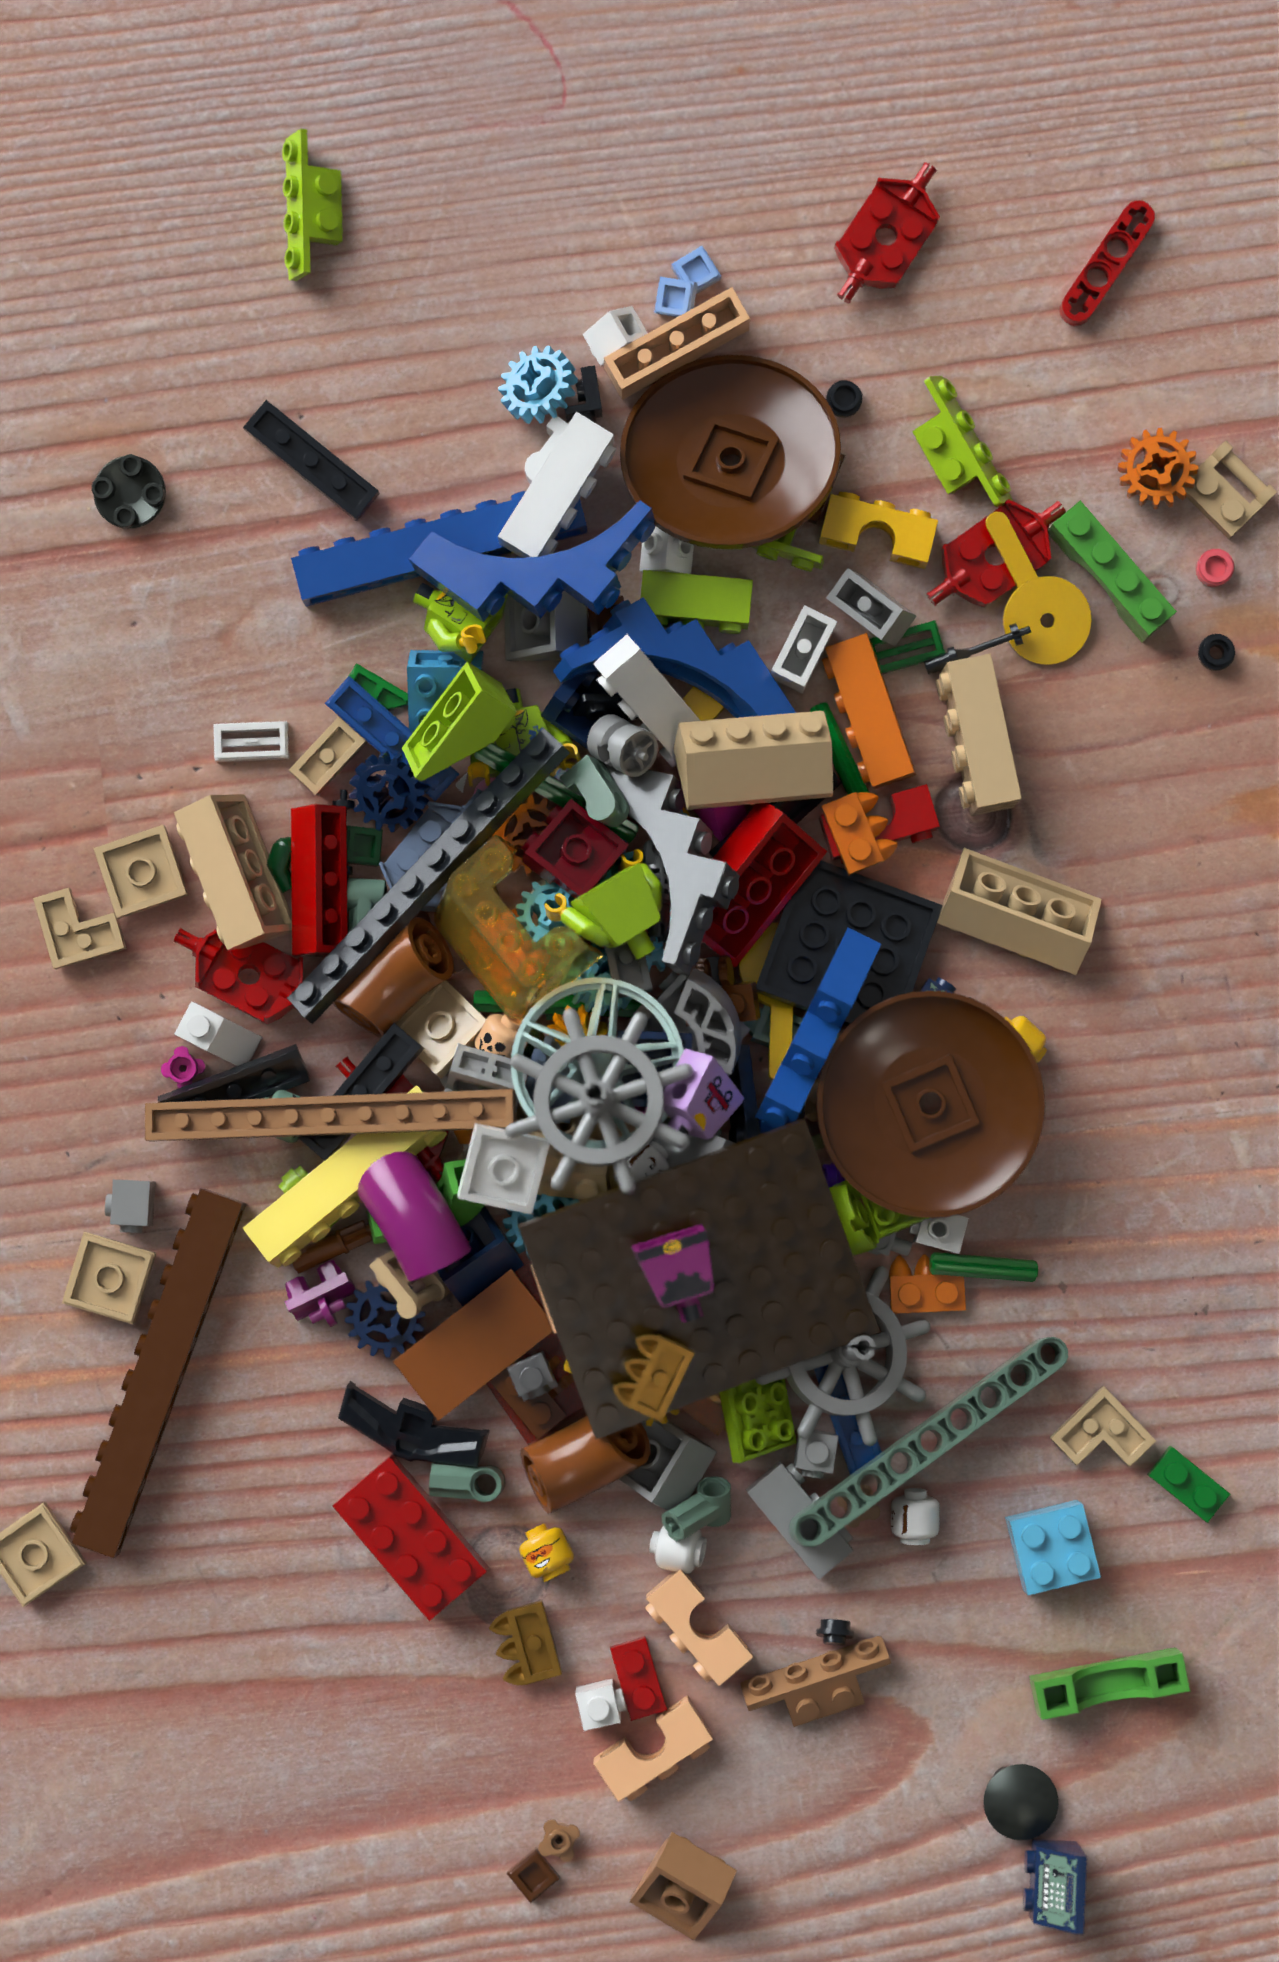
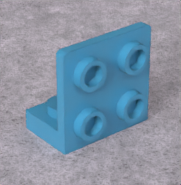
M410 650L407 664L409 729L412 732L415 731L466 663L464 659L454 652ZM479 651L471 664L482 671L484 665L483 651Z

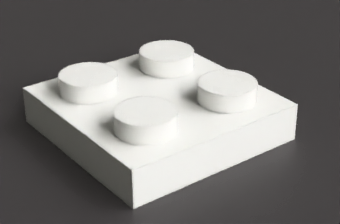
M475 1123L457 1193L458 1199L532 1214L550 1143L546 1138L528 1134L509 1138L505 1134V1129Z

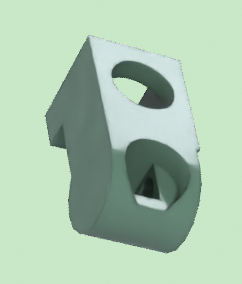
M586 755L559 777L566 789L584 797L587 813L592 819L610 827H617L627 819L629 814L628 803L603 762Z

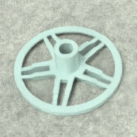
M585 978L557 987L542 997L530 1009L517 1031L511 1058L516 1054L523 1056L526 1042L540 1049L542 1053L549 1057L557 1051L555 1048L529 1035L531 1028L564 1043L571 1042L569 1035L553 1028L550 1029L536 1023V1021L547 1008L558 1000L586 990H597L587 1036L596 1035L604 990L612 991L608 1036L616 1037L618 995L621 993L645 1006L657 1018L667 1035L669 1042L635 1045L642 1052L671 1048L672 1056L650 1060L654 1067L673 1063V1067H676L684 1049L672 1018L651 995L632 984L620 980ZM591 1054L600 1081L613 1057L611 1054ZM576 1059L567 1066L570 1069V1073L566 1077L584 1085L585 1082ZM626 1063L615 1087L624 1085L622 1081L624 1075L639 1071L632 1064L627 1065ZM511 1066L512 1082L518 1101L528 1117L534 1116V1105L525 1087L523 1072ZM555 1089L551 1093L550 1106L563 1093L562 1091ZM573 1097L567 1104L575 1102L578 1099ZM631 1099L623 1101L624 1105L635 1110ZM665 1110L663 1112L661 1123H663L668 1116ZM612 1116L623 1135L620 1137L621 1143L636 1132L635 1130L630 1133L622 1120ZM559 1130L566 1138H568L571 1141L573 1137L572 1135H569ZM588 1140L585 1147L593 1149L607 1148L604 1140Z

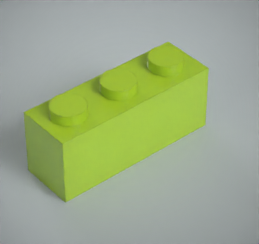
M643 570L640 599L645 598L663 627H667L668 623H677L679 621L686 625L697 619L703 629L704 626L719 627V632L740 634L741 629L748 630L753 580Z

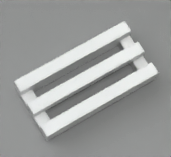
M287 721L214 724V756L216 762L289 759ZM280 731V737L222 739V733ZM280 745V750L222 753V747Z

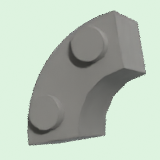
M694 968L686 981L674 1013L686 1020L695 1032L698 1044L697 1052L713 1056L725 1073L731 1075L738 1061L741 1049L742 1033L739 1016L725 990L711 977Z

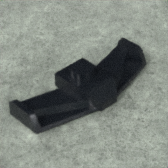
M352 1381L346 1386L338 1419L391 1451L394 1456L410 1462L416 1460L477 1467L484 1453L490 1432L488 1429L476 1430L434 1425L436 1417L424 1404L407 1398L401 1400L398 1410L395 1411L358 1388Z

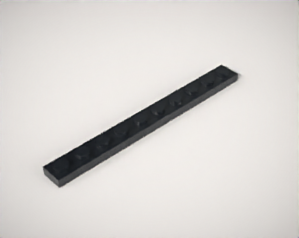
M545 728L503 769L490 785L289 995L288 1000L306 1020L313 1024L570 754Z

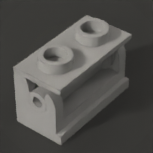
M458 1043L444 1092L514 1090L511 1075V1058ZM523 1073L524 1083L527 1077L525 1073ZM515 1093V1104L517 1112L519 1101Z

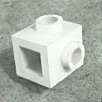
M655 526L651 536L642 543L639 571L652 570L691 574L694 545L676 539Z

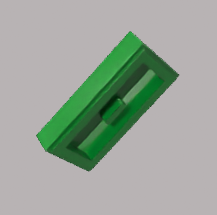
M936 620L909 627L901 639L928 631L931 632L932 637L876 653L875 646L887 642L882 641L878 637L870 638L879 666V660L931 645L935 646L936 650L881 665L882 674L921 664L928 659L944 654L945 651Z

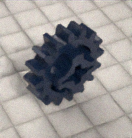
M384 751L378 758L374 754L370 755L365 760V763L362 762L355 769L357 775L353 776L349 781V784L356 787L349 794V798L358 799L359 802L353 810L355 812L364 811L366 815L363 822L366 824L371 819L375 820L376 830L379 831L385 824H388L390 832H395L400 825L404 829L409 828L413 820L417 821L423 815L421 809H424L429 802L426 797L422 796L430 789L429 785L421 784L415 778L409 763L405 764L402 762V753H398L393 759L390 758L388 751ZM386 770L383 776L379 774L371 776L374 772ZM404 807L407 808L405 811L393 813L394 808L402 810Z
M371 1280L366 1281L367 1291L364 1293L361 1290L355 1289L353 1293L358 1299L357 1303L348 1302L346 1305L347 1308L354 1311L353 1316L344 1318L346 1323H354L355 1328L348 1333L349 1337L359 1335L361 1340L357 1347L361 1349L367 1344L370 1345L371 1356H375L379 1349H383L385 1357L389 1358L394 1347L401 1354L406 1351L405 1341L413 1345L418 1342L413 1332L424 1331L425 1327L417 1323V1320L426 1316V1311L421 1310L419 1314L410 1318L409 1326L404 1334H402L399 1327L402 1319L399 1313H396L390 1319L392 1324L390 1327L385 1322L370 1325L381 1314L380 1307L383 1306L385 1311H394L397 1309V1304L385 1299L381 1292H389V1290L380 1283L379 1286L375 1287ZM369 1299L372 1307L369 1317L361 1322L363 1305ZM373 1330L384 1333L390 1342L375 1340L367 1333Z

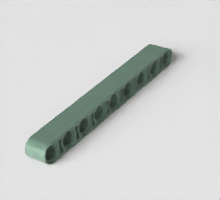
M1056 1337L1039 1338L1030 1343L796 1514L789 1525L791 1538L797 1544L806 1547H815L822 1544L1062 1368L1068 1358L1066 1344ZM1044 1344L1050 1345L1055 1351V1359L1051 1364H1046L1041 1359L1040 1351ZM1016 1365L1022 1367L1026 1373L1025 1382L1021 1386L1015 1385L1011 1380L1010 1373ZM986 1387L993 1389L996 1394V1402L991 1408L986 1407L981 1401V1393ZM956 1409H961L967 1417L966 1425L960 1430L956 1429L951 1423V1415ZM928 1430L932 1431L937 1438V1445L930 1452L926 1451L921 1445V1437ZM898 1452L902 1453L907 1459V1467L900 1474L896 1473L891 1467L892 1456ZM868 1474L872 1475L877 1481V1489L870 1496L865 1495L860 1488L862 1478ZM838 1496L842 1497L847 1503V1511L840 1518H836L830 1511L831 1501ZM810 1518L817 1525V1533L812 1539L805 1540L801 1536L799 1528L804 1520Z

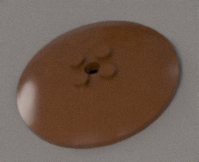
M721 355L699 359L687 363L661 377L643 393L634 405L624 425L620 444L622 475L634 504L641 500L652 508L655 517L654 524L663 532L686 543L712 549L731 550L759 546L777 540L799 528L819 510L829 496L838 475L841 459V441L837 420L830 405L820 391L802 375L782 364L747 355ZM728 455H736L741 459L738 464L733 466H727L721 462Z
M917 991L901 994L872 1006L858 1016L842 1032L831 1048L820 1075L817 1091V1115L820 1133L825 1148L841 1175L852 1187L872 1202L888 1210L914 1217L939 1218L963 1214L975 1210L1001 1195L1017 1180L1030 1162L1037 1148L1044 1122L1045 1096L1041 1073L1033 1053L1021 1034L1009 1021L989 1006L975 999L945 991ZM929 1092L937 1094L942 1101L941 1109L934 1114L923 1112L919 1104L920 1098Z

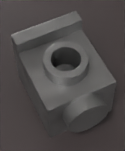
M543 1351L507 1368L519 1397L522 1396L523 1401L538 1397L558 1386Z

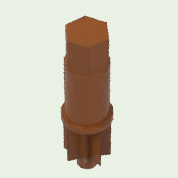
M363 1219L305 1246L300 1250L302 1252L301 1256L292 1263L294 1269L300 1274L343 1253H350L351 1250L371 1242L372 1236L369 1224H365Z

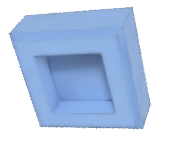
M703 246L671 264V268L678 279L698 283L696 294L721 280L719 271Z
M660 277L654 313L678 317L693 309L698 283Z

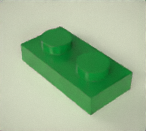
M1172 1446L1167 1448L1147 1474L1206 1523L1210 1521L1230 1495L1228 1491Z

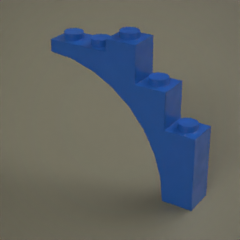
M639 500L620 521L597 537L569 550L541 557L506 558L484 555L457 546L432 531L409 561L416 573L483 622L489 615H494L500 610L505 601L504 596L506 594L540 619L547 611L551 612L557 607L562 599L563 591L599 615L604 608H610L618 599L621 585L615 572L616 570H623L632 557L631 552L639 542L644 543L651 536L655 528V517L652 508Z
M644 597L632 604L629 600H625L615 606L610 611L612 617L603 626L604 629L595 633L589 639V644L580 647L577 643L564 650L560 654L562 660L553 670L560 683L584 673L599 671L593 663L628 634L660 673L693 685L717 700L735 718L796 713L749 640L737 647L732 642L717 651L697 619L686 625L679 621L665 630Z
M847 928L755 1117L759 1119L761 1134L796 1121L856 1000L881 943Z

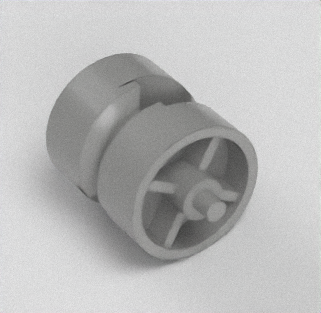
M608 714L599 718L592 726L587 739L588 751L593 758L613 766L616 770L630 777H637L648 771L655 761L658 750L657 740L652 733L614 714Z

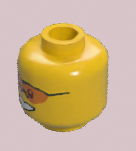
M544 1523L525 1533L528 1540L520 1545L519 1552L531 1577H542L543 1581L547 1582L571 1570L569 1564L574 1560V1552L561 1528L554 1527L548 1529Z

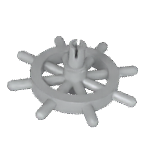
M572 1008L566 1009L563 1013V1019L571 1042L565 1044L552 1054L544 1066L519 1054L512 1056L510 1064L514 1069L537 1079L533 1095L535 1115L507 1125L505 1134L509 1138H516L537 1130L542 1131L548 1142L563 1155L551 1179V1187L554 1190L559 1191L565 1187L576 1163L588 1166L613 1165L621 1191L626 1195L634 1193L636 1185L627 1160L641 1152L654 1136L678 1148H684L689 1143V1138L686 1134L661 1123L664 1112L663 1087L690 1078L693 1075V1068L689 1064H682L657 1073L650 1059L635 1046L647 1023V1016L642 1012L634 1014L622 1039L606 1035L585 1036L576 1010ZM605 1053L613 1055L601 1081L591 1054ZM576 1059L585 1082L584 1085L560 1074ZM627 1061L643 1077L615 1087ZM553 1087L578 1099L575 1102L551 1109L550 1106ZM648 1093L646 1114L620 1103L632 1097ZM583 1115L571 1141L555 1125ZM612 1116L638 1129L631 1137L621 1143ZM597 1121L607 1148L593 1149L585 1147Z
M879 1266L875 1269L865 1289L875 1320L881 1331L880 1333L870 1336H858L849 1344L755 1379L757 1383L764 1385L786 1378L799 1398L809 1405L797 1431L798 1435L803 1439H807L812 1435L822 1412L834 1416L855 1415L864 1444L872 1446L877 1441V1435L869 1411L886 1402L895 1391L915 1402H922L926 1397V1393L922 1388L903 1378L907 1361L906 1340L928 1333L931 1328L930 1323L923 1319L901 1326L894 1312L878 1298L889 1275L886 1267ZM886 1347L885 1366L870 1359L875 1354L873 1350ZM828 1365L819 1386L816 1387L806 1371ZM856 1368L879 1380L865 1395ZM841 1373L843 1374L850 1400L831 1397Z

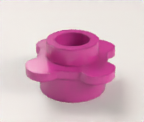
M184 1046L175 1048L174 1055L168 1060V1063H164L161 1066L162 1075L166 1078L170 1077L177 1082L178 1088L192 1084L194 1078L205 1071L204 1061L195 1059L189 1054L188 1048ZM181 1065L186 1066L187 1069L185 1072L180 1071Z

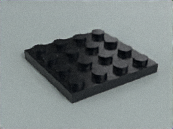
M821 860L785 905L756 984L757 993L807 1011L847 928H850L881 943V946L843 1025L848 1026L872 1006L886 999L913 991L943 905L857 873L848 876L846 869Z

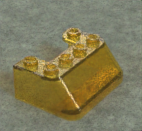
M495 835L451 874L435 910L434 923L502 1011L515 1020L523 1021L530 1009L542 997L559 986L575 981L597 962L603 954L599 949L585 943L576 931L565 926L552 929L536 943L493 889L511 872L514 863L513 855L518 851L514 844Z

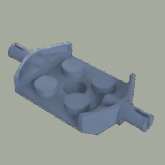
M477 789L467 804L462 807L431 801L427 803L428 809L386 862L379 863L390 889L482 793L480 789ZM486 842L421 911L439 912L488 850Z

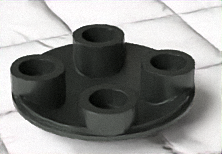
M133 454L121 456L108 462L100 470L91 486L95 505L102 517L109 523L125 529L139 528L150 523L160 513L166 497L165 482L159 470L148 460Z
M1015 1764L998 1769L986 1787L983 1800L984 1811L992 1827L1001 1835L1014 1840H1030L1047 1831L1056 1818L1059 1805L1057 1790L1052 1780L1040 1769L1026 1764Z

